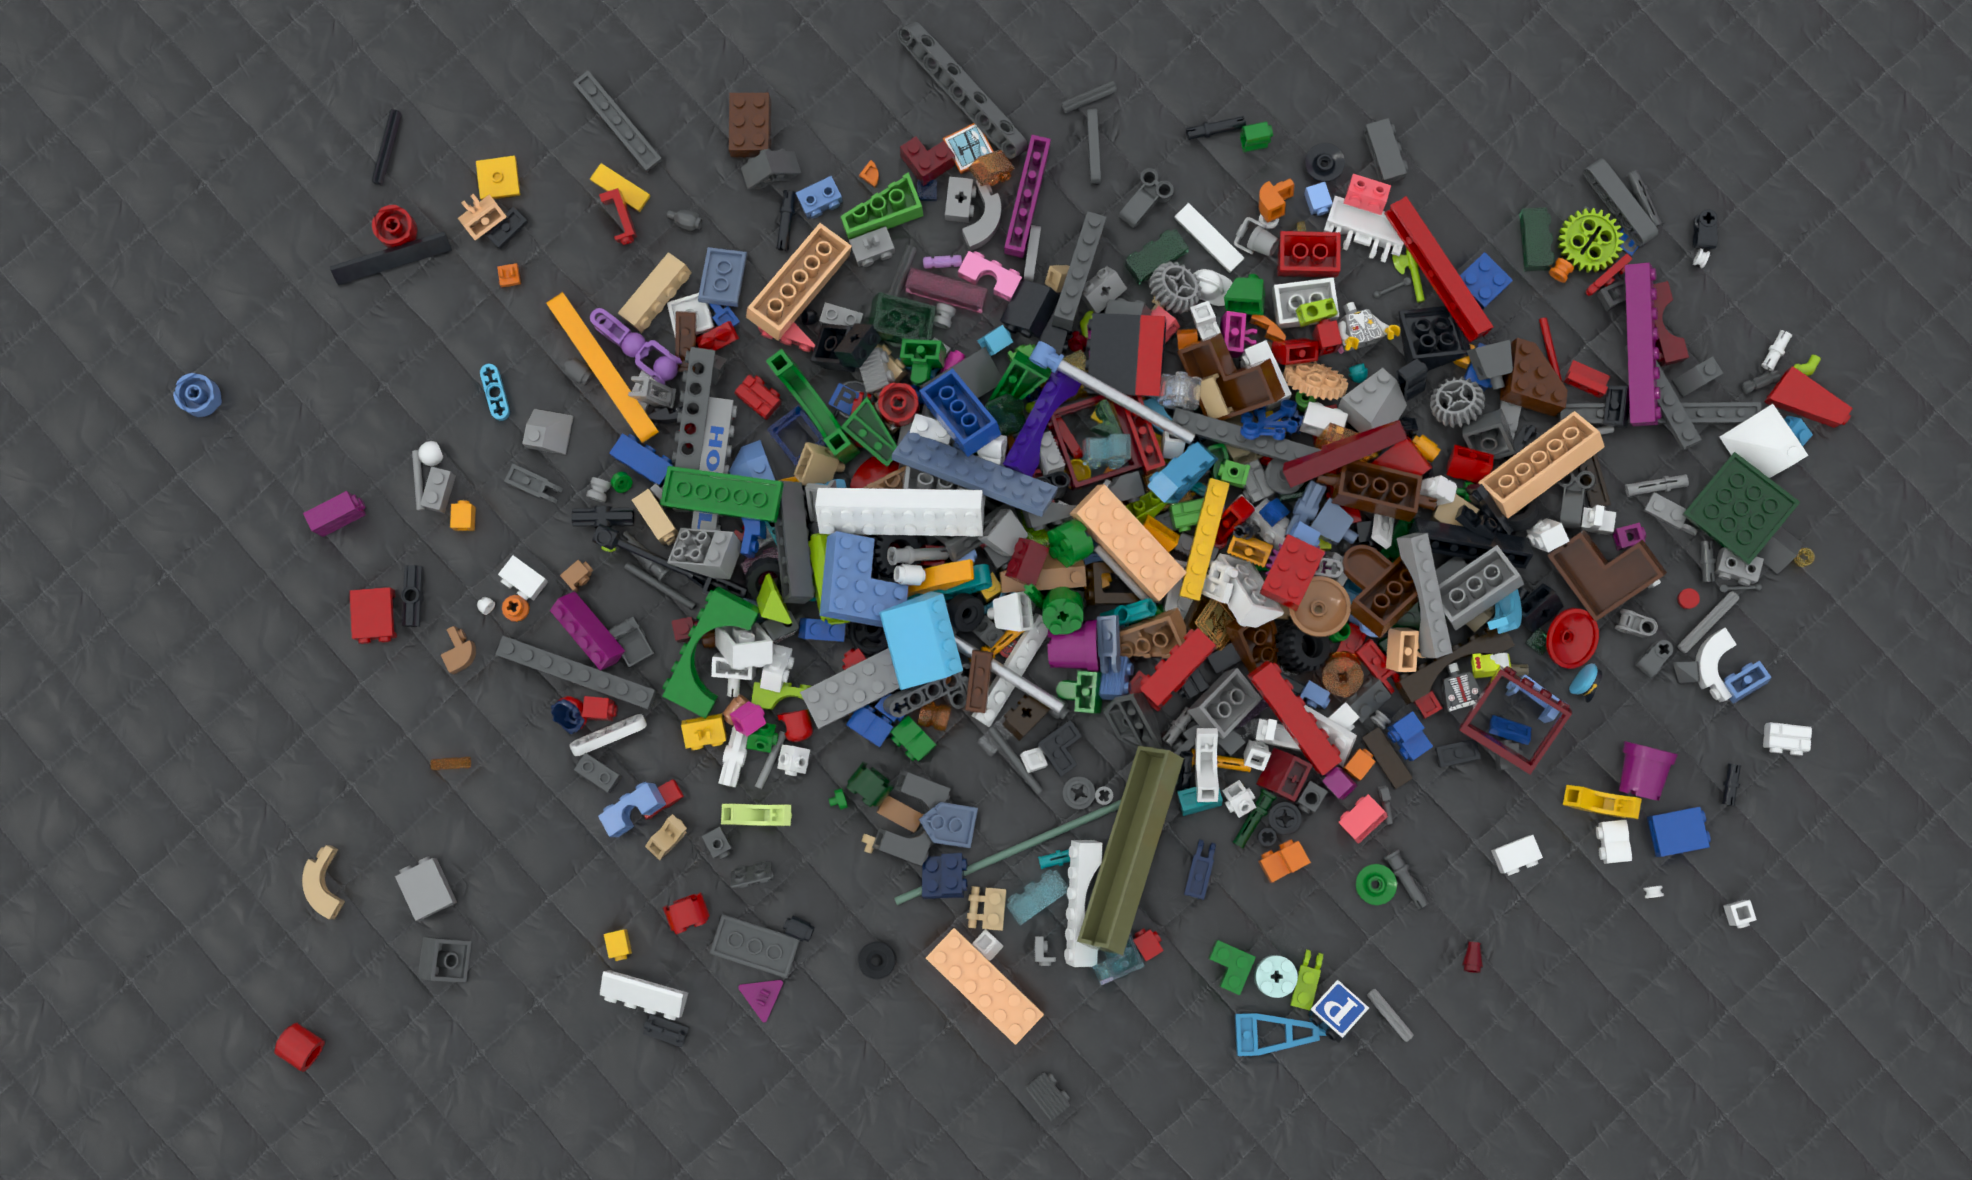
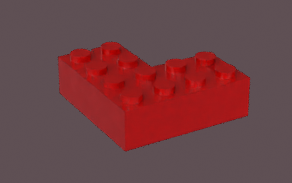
M1199 628L1195 631L1191 629L1183 637L1185 642L1181 646L1175 645L1169 652L1171 656L1166 661L1162 659L1155 666L1156 672L1152 676L1148 674L1140 682L1142 685L1140 690L1160 709L1173 697L1171 692H1177L1189 680L1188 677L1217 648L1216 644Z

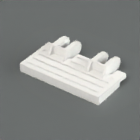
M1334 197L1323 232H1333L1335 227V232H1341L1342 235H1345L1344 250L1348 249L1352 234H1355L1353 242L1370 246L1371 240H1374L1369 258L1373 259L1375 257L1377 246L1384 248L1381 255V262L1384 263L1391 246H1393L1391 254L1400 256L1404 243L1385 216V211L1382 212V215L1343 204L1344 198Z

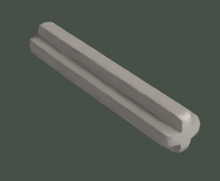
M1372 989L1367 994L1370 1001L1404 1041L1407 1042L1412 1039L1414 1034L1380 993L1376 989Z

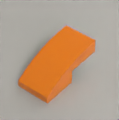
M1252 315L1249 323L1266 329L1265 338L1274 342L1286 339L1283 331L1264 315Z

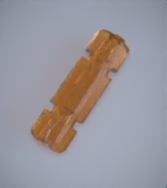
M471 758L432 759L430 766L432 770H441V768L444 770L460 769V767L470 768Z

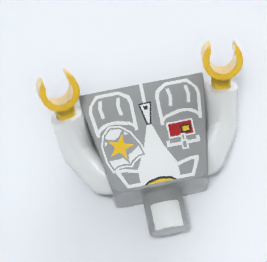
M1354 302L1343 306L1346 315L1338 321V328L1344 352L1376 344L1385 335H1387L1389 340L1394 339V335H1400L1399 326H1389L1381 322L1369 309L1357 311Z

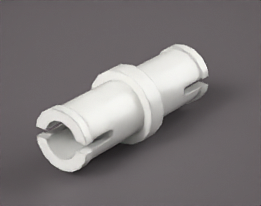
M1780 330L1774 344L1770 345L1769 353L1761 365L1764 369L1768 370L1770 368L1769 371H1773L1779 358L1785 354L1784 349L1790 338H1792V335L1787 331Z

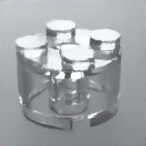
M1182 371L1176 372V375L1162 374L1159 404L1169 409H1175V406L1182 407L1183 410L1197 409L1200 401L1202 379L1199 377H1189L1187 372Z

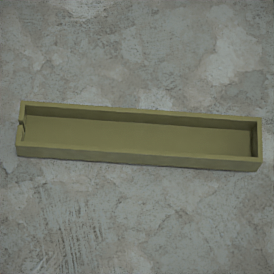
M1138 746L1077 940V942L1092 949L1122 956L1124 954L1184 758L1170 750Z

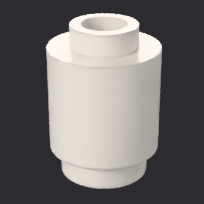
M901 564L894 569V581L899 582L901 585L920 586L926 577L925 570H923L921 565Z

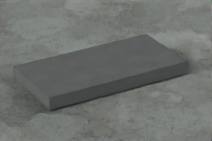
M983 347L920 385V388H924L953 368L974 395L979 398L997 387L1002 376L986 347Z
M722 914L709 954L788 978L800 941L784 933Z

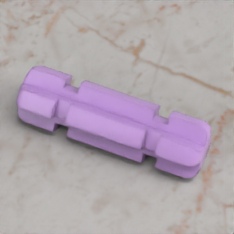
M961 255L923 258L925 269L932 268V266H935V268L951 267V265H954V267L962 265Z

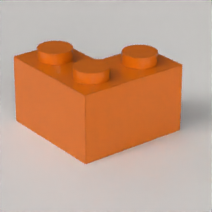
M1292 839L1280 844V849L1273 853L1271 849L1261 855L1262 859L1258 862L1270 883L1311 863L1299 841L1293 842Z

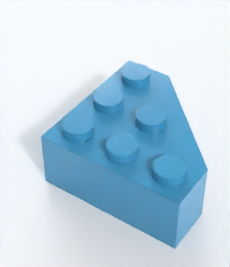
M1192 443L1178 458L1174 457L1163 470L1155 472L1150 477V483L1147 487L1164 503H1178L1215 464L1218 458L1202 443Z

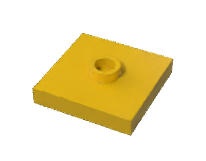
M515 156L476 161L481 200L489 194L493 199L521 195Z

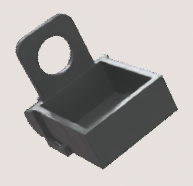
M634 616L609 629L611 635L625 650L622 656L629 668L655 654L645 637L643 629L638 625Z

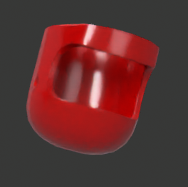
M808 709L777 715L778 720H783L786 724L787 732L784 735L787 740L799 742L806 740L812 735L813 726Z

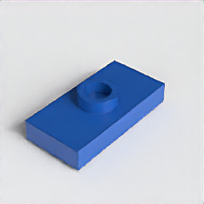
M1492 715L1489 733L1528 745L1531 740L1532 727Z

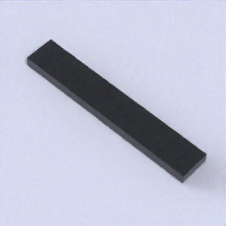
M445 231L400 246L330 266V271L337 285L451 251L452 247Z

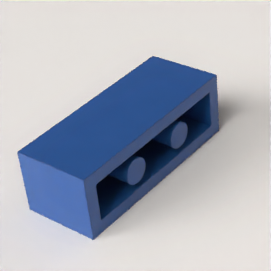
M622 433L609 454L654 484L662 487L665 482L668 466H673L672 460L664 455L659 457L655 454L656 450L646 444L643 447L638 443V438L631 434L626 436Z

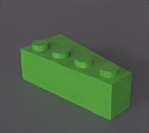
M909 172L903 175V178L897 182L894 181L889 184L888 188L882 192H877L871 196V199L865 203H860L841 216L848 240L885 226L889 229L924 216L921 202Z

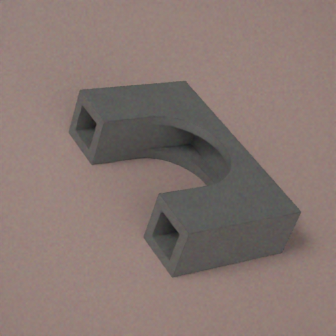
M902 770L894 787V790L916 798L923 808V815L938 803H947L950 798V788ZM922 824L915 833L907 836H900L879 828L872 848L922 866L923 862L928 858V849L932 840Z

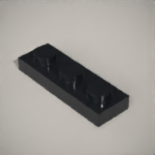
M1469 484L1465 488L1469 499L1479 509L1480 515L1485 513L1489 518L1495 520L1499 526L1497 533L1510 535L1514 531L1482 484Z

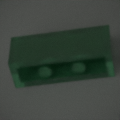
M1547 207L1523 208L1519 213L1524 272L1548 270L1555 260L1554 252H1551L1550 246L1553 243V235L1549 233L1551 215L1547 212Z
M1176 228L1171 232L1170 230L1163 232L1159 236L1160 239L1155 242L1153 240L1143 246L1144 249L1139 253L1135 251L1127 257L1128 260H1126L1125 267L1138 285L1150 278L1153 271L1161 264H1166L1169 261L1173 263L1188 253L1189 247Z

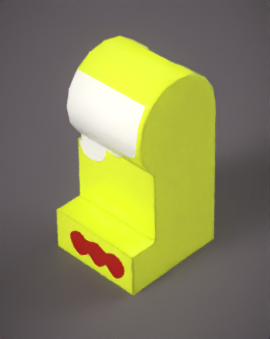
M1479 653L1472 655L1471 666L1474 678L1493 676L1500 665L1504 668L1506 666L1511 668L1508 653H1498L1495 655H1481Z

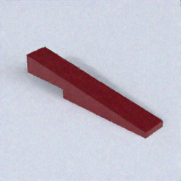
M1399 419L1323 445L1321 451L1285 462L1283 473L1292 488L1406 440L1407 435Z

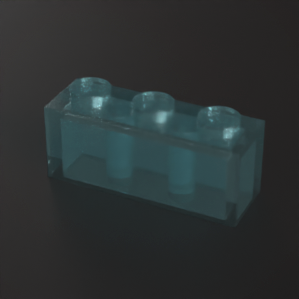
M1049 869L1041 875V881L1038 883L1032 881L1024 887V893L1021 895L1015 893L1007 899L1009 903L1006 906L1019 925H1022L1067 893L1068 886L1057 870L1052 872Z

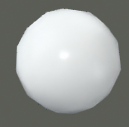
M428 441L420 446L418 456L425 465L435 466L442 461L443 455L437 442Z

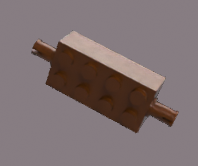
M1358 460L1337 468L1336 474L1327 472L1316 477L1317 479L1315 480L1316 483L1333 486L1331 502L1333 504L1408 522L1417 514L1418 507L1434 511L1437 505L1435 503L1437 498L1420 495L1422 476Z

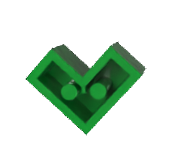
M1215 940L1208 959L1226 967L1219 987L1240 995L1256 957L1219 940Z

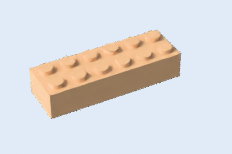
M819 223L748 306L746 318L779 341L847 260L852 246Z
M1574 411L1478 483L1484 486L1502 514L1510 518L1603 449L1605 446L1600 431Z
M1105 484L1097 485L1070 513L1074 519L1080 521L1087 530L1085 531L1093 540L1100 544L1153 601H1160L1187 573Z
M953 928L926 957L944 977L1015 1045L1044 1015L956 928Z

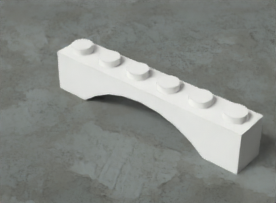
M1071 840V846L1069 847L1070 867L1068 868L1070 881L1067 889L1069 904L1066 910L1068 927L1065 931L1067 949H1065L1064 957L1066 964L1073 967L1097 966L1098 950L1077 942L1085 917L1086 892L1095 871L1102 863V843L1095 840Z

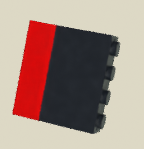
M1092 313V319L1088 321V331H1091V339H1087V351H1090L1089 359L1086 358L1085 370L1091 376L1125 395L1151 396L1153 399L1161 400L1166 317ZM1084 385V390H1087L1089 396L1099 394Z

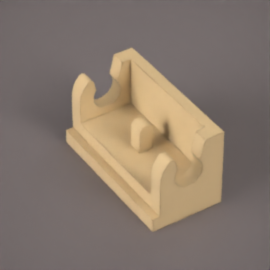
M1218 373L1204 377L1195 383L1208 417L1214 419L1228 415L1233 411L1232 407L1227 408L1216 382V378L1219 377Z

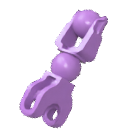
M597 308L592 311L590 321L595 329L609 341L622 348L625 355L635 357V363L641 371L665 385V381L672 380L677 375L678 364H683L680 358L671 354L655 340L647 342L641 334L631 332L629 328L606 310ZM655 349L663 356L655 361L653 370L643 364V359L649 355V351Z

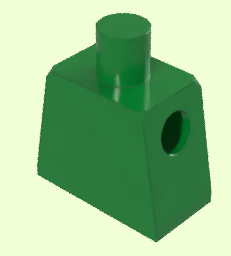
M1249 274L1247 278H1236L1224 296L1226 311L1263 315L1265 304L1264 280L1259 279L1256 274Z

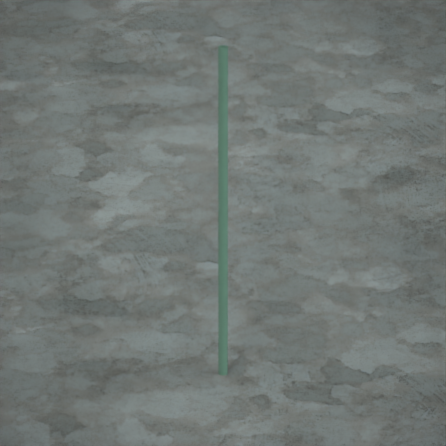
M1121 800L968 866L967 871H964V876L1119 809ZM922 886L895 897L896 904H902L922 895Z

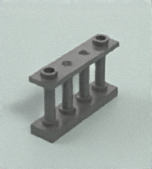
M986 496L984 509L987 508L992 512L984 517V529L1000 509H1011L1017 517L1014 506L1004 503L999 507L991 501L990 497ZM924 535L928 545L933 544L937 540L943 542L950 559L954 562L983 544L978 539L979 536H955L951 539L948 536Z

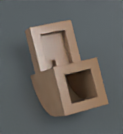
M452 626L446 630L455 648L441 654V657L448 672L454 675L472 664L476 656V646L473 641L465 642L467 637L462 629L459 630V628Z

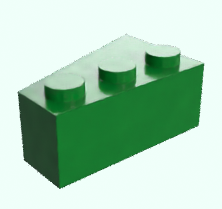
M1017 351L985 407L1003 417L1028 394H1031L1039 385L1048 380L1052 373L1051 369H1044L1029 360V356Z
M867 396L841 428L888 467L893 461L891 460L892 453L898 445Z

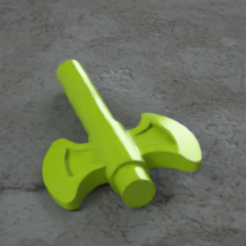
M1406 247V255L1400 254V256L1392 254L1393 264L1402 275L1405 273L1406 267H1409L1417 303L1424 302L1419 266Z

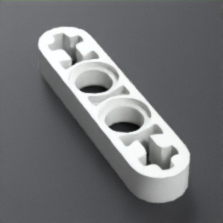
M637 714L576 739L569 747L574 756H580L645 728L647 723L642 714Z

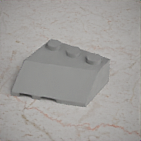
M1381 368L1343 396L1338 409L1348 414L1346 421L1361 433L1399 420L1407 404L1398 381L1384 368Z

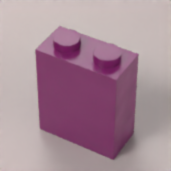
M345 491L304 512L303 515L311 531L324 537L365 516L366 514L363 509L366 507L361 498H357L355 494L353 495Z

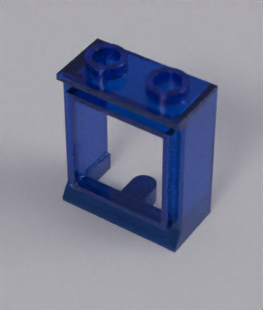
M799 405L767 429L768 433L795 467H797L801 454L795 458L777 433L801 416L818 437L819 441L815 444L828 447L824 442L822 434Z

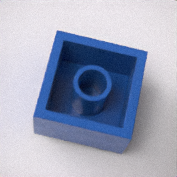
M1485 252L1460 275L1482 310L1513 281Z

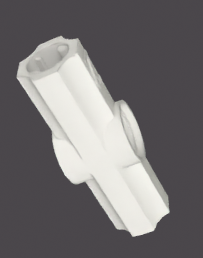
M735 726L732 728L729 745L726 746L724 751V764L719 784L736 788L740 770L744 766L747 755L748 736L736 731Z

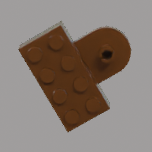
M1356 545L1347 550L1342 561L1343 572L1347 578L1363 590L1353 599L1350 614L1381 638L1419 601L1414 581L1401 556L1392 563L1376 549L1367 545Z

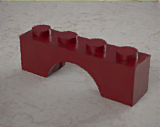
M1665 281L1653 284V288L1657 289V300H1654V308L1658 310V320H1655V327H1658L1659 338L1655 340V346L1659 348V359L1656 360L1660 363V367L1684 362L1689 358L1684 338L1669 333L1662 319L1665 307L1673 301L1669 283Z

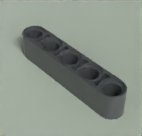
M1604 159L1596 160L1583 170L1586 180L1636 245L1642 247L1658 236L1659 232L1655 224Z

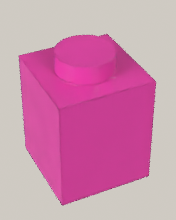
M749 701L730 714L736 731L745 736H749L766 724L763 709Z

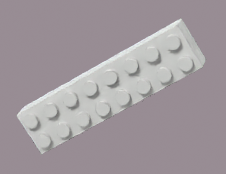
M818 488L815 509L819 534H832L839 531L849 534L983 536L984 505L982 490Z

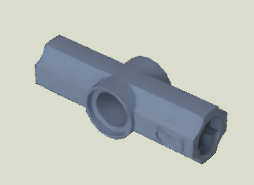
M1316 479L1309 481L1302 497L1297 500L1294 506L1293 516L1286 528L1285 534H1289L1295 523L1300 521L1309 525L1310 521L1312 522L1315 519L1319 510V503L1327 488L1326 484L1316 483Z

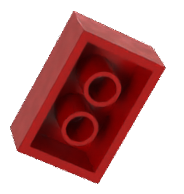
M1287 534L1259 594L1297 611L1325 551Z

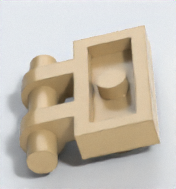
M972 886L971 895L969 894L968 901H970V910L967 913V919H969L968 928H976L977 920H982V929L1003 931L1006 889L986 888L985 896L979 895L980 887ZM978 901L985 902L984 914H977Z

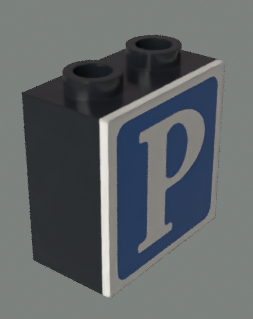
M1337 980L1311 1008L1307 1015L1315 1026H1320L1326 1031L1325 1034L1328 1038L1339 1043L1365 1015L1369 1007Z

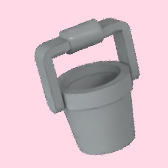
M1247 217L1236 233L1234 245L1252 255L1253 251L1270 257L1275 253L1279 245V238L1265 229L1267 225ZM1251 221L1259 226L1252 232L1246 248L1239 243L1244 237Z

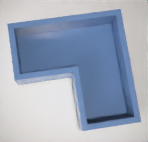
M839 531L827 536L820 616L883 627L879 612L907 601L908 585L871 578L874 538Z

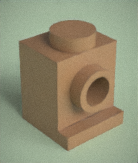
M577 560L560 576L577 593L579 591L577 587L585 585L590 580L589 576L592 575L593 569L586 561L582 563L580 560Z

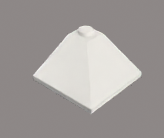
M1773 404L1720 436L1721 441L1731 455L1736 452L1768 478L1808 456Z

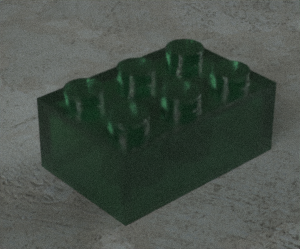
M879 292L872 299L868 324L874 326L884 341L902 345V339L931 340L936 306Z

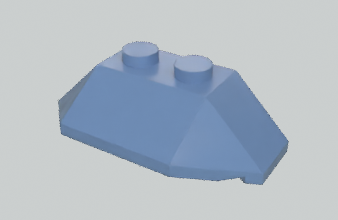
M761 440L741 447L729 470L731 475L776 481Z

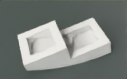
M1209 301L1190 307L1201 340L1221 333Z

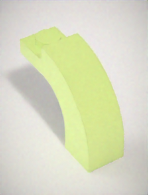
M722 804L721 824L791 826V805Z

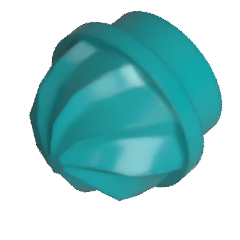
M1364 363L1348 368L1350 372L1348 374L1349 377L1356 383L1364 382L1368 376V368H1365Z

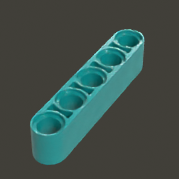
M987 564L973 566L974 580L945 591L938 589L932 592L943 593L944 599L947 601L960 593L971 594L992 587L990 567ZM917 593L907 597V601L923 594Z

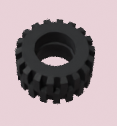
M875 535V537H872L874 538L872 567H875L873 571L880 573L882 577L894 578L895 567L905 563L889 564L887 558L889 545L895 541L899 544L900 548L911 546L913 549H920L922 544L917 542L919 537L917 535ZM914 561L909 565L921 564V561Z
M1294 623L1285 625V628H1282L1280 631L1281 635L1277 636V640H1279V643H1276V648L1279 650L1277 655L1281 657L1280 662L1286 664L1285 667L1288 670L1292 669V672L1301 673L1318 670L1320 667H1324L1326 665L1325 662L1330 659L1329 654L1332 653L1330 648L1332 640L1329 641V636L1314 637L1298 629ZM1302 638L1307 645L1306 655L1301 647Z

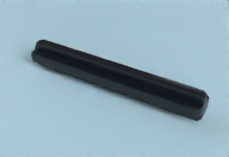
M391 109L389 112L372 176V182L376 185H383L400 122L401 112L395 109Z

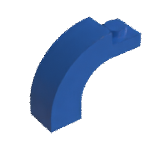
M741 518L745 531L740 553L747 558H754L755 553L759 549L758 539L766 540L765 521Z

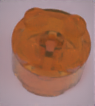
M1349 651L1333 652L1329 654L1330 658L1325 661V666L1321 668L1322 681L1330 693L1346 698L1357 692L1361 687L1364 677L1362 666L1358 657Z

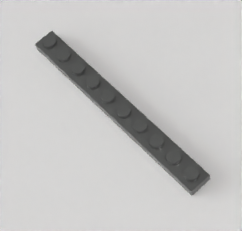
M1761 402L1681 403L1693 424H1741L1761 411ZM1606 403L1566 404V408L1559 413V422L1575 411L1591 425H1603ZM1629 409L1628 424H1631V423H1630V409ZM1661 414L1658 424H1667Z

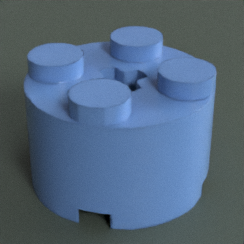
M189 373L182 376L176 383L177 386L173 394L176 404L195 417H205L212 414L222 403L219 387L204 375Z

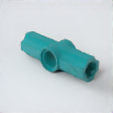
M1148 598L1128 605H1119L1116 609L1100 613V616L1118 615L1119 626L1135 624L1139 620L1155 616L1157 607L1153 600Z

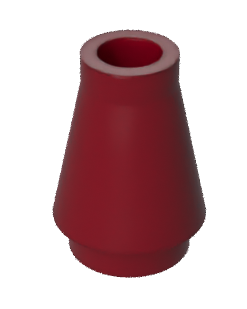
M1468 942L1467 951L1462 963L1465 972L1480 973L1481 968H1483L1481 943Z

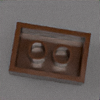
M729 93V152L731 157H756L760 154V151L771 149L770 94Z

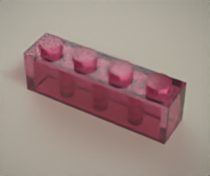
M912 267L905 285L906 292L979 313H983L988 296L987 288Z

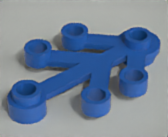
M1283 400L1280 410L1267 418L1265 406L1253 410V414L1257 416L1258 423L1253 422V414L1251 412L1241 414V422L1244 423L1240 429L1241 435L1249 440H1253L1260 435H1273L1274 439L1283 440L1286 431L1290 433L1297 431L1298 423L1294 420H1277L1282 417H1292L1296 413L1297 403L1292 400Z

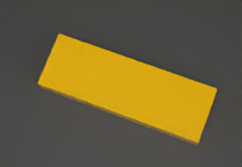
M602 163L590 178L593 183L606 191L619 188L625 203L638 212L642 210L651 197L650 194Z

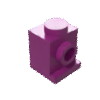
M1640 523L1614 530L1612 536L1617 551L1632 547L1642 539L1645 542L1646 532ZM1627 534L1631 535V541L1628 540Z

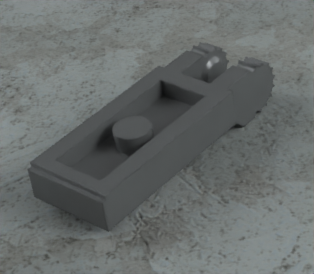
M512 464L504 480L509 485L554 504L558 500L551 495L545 494L546 488L549 487L553 491L560 493L563 488L551 483L548 479L515 464Z

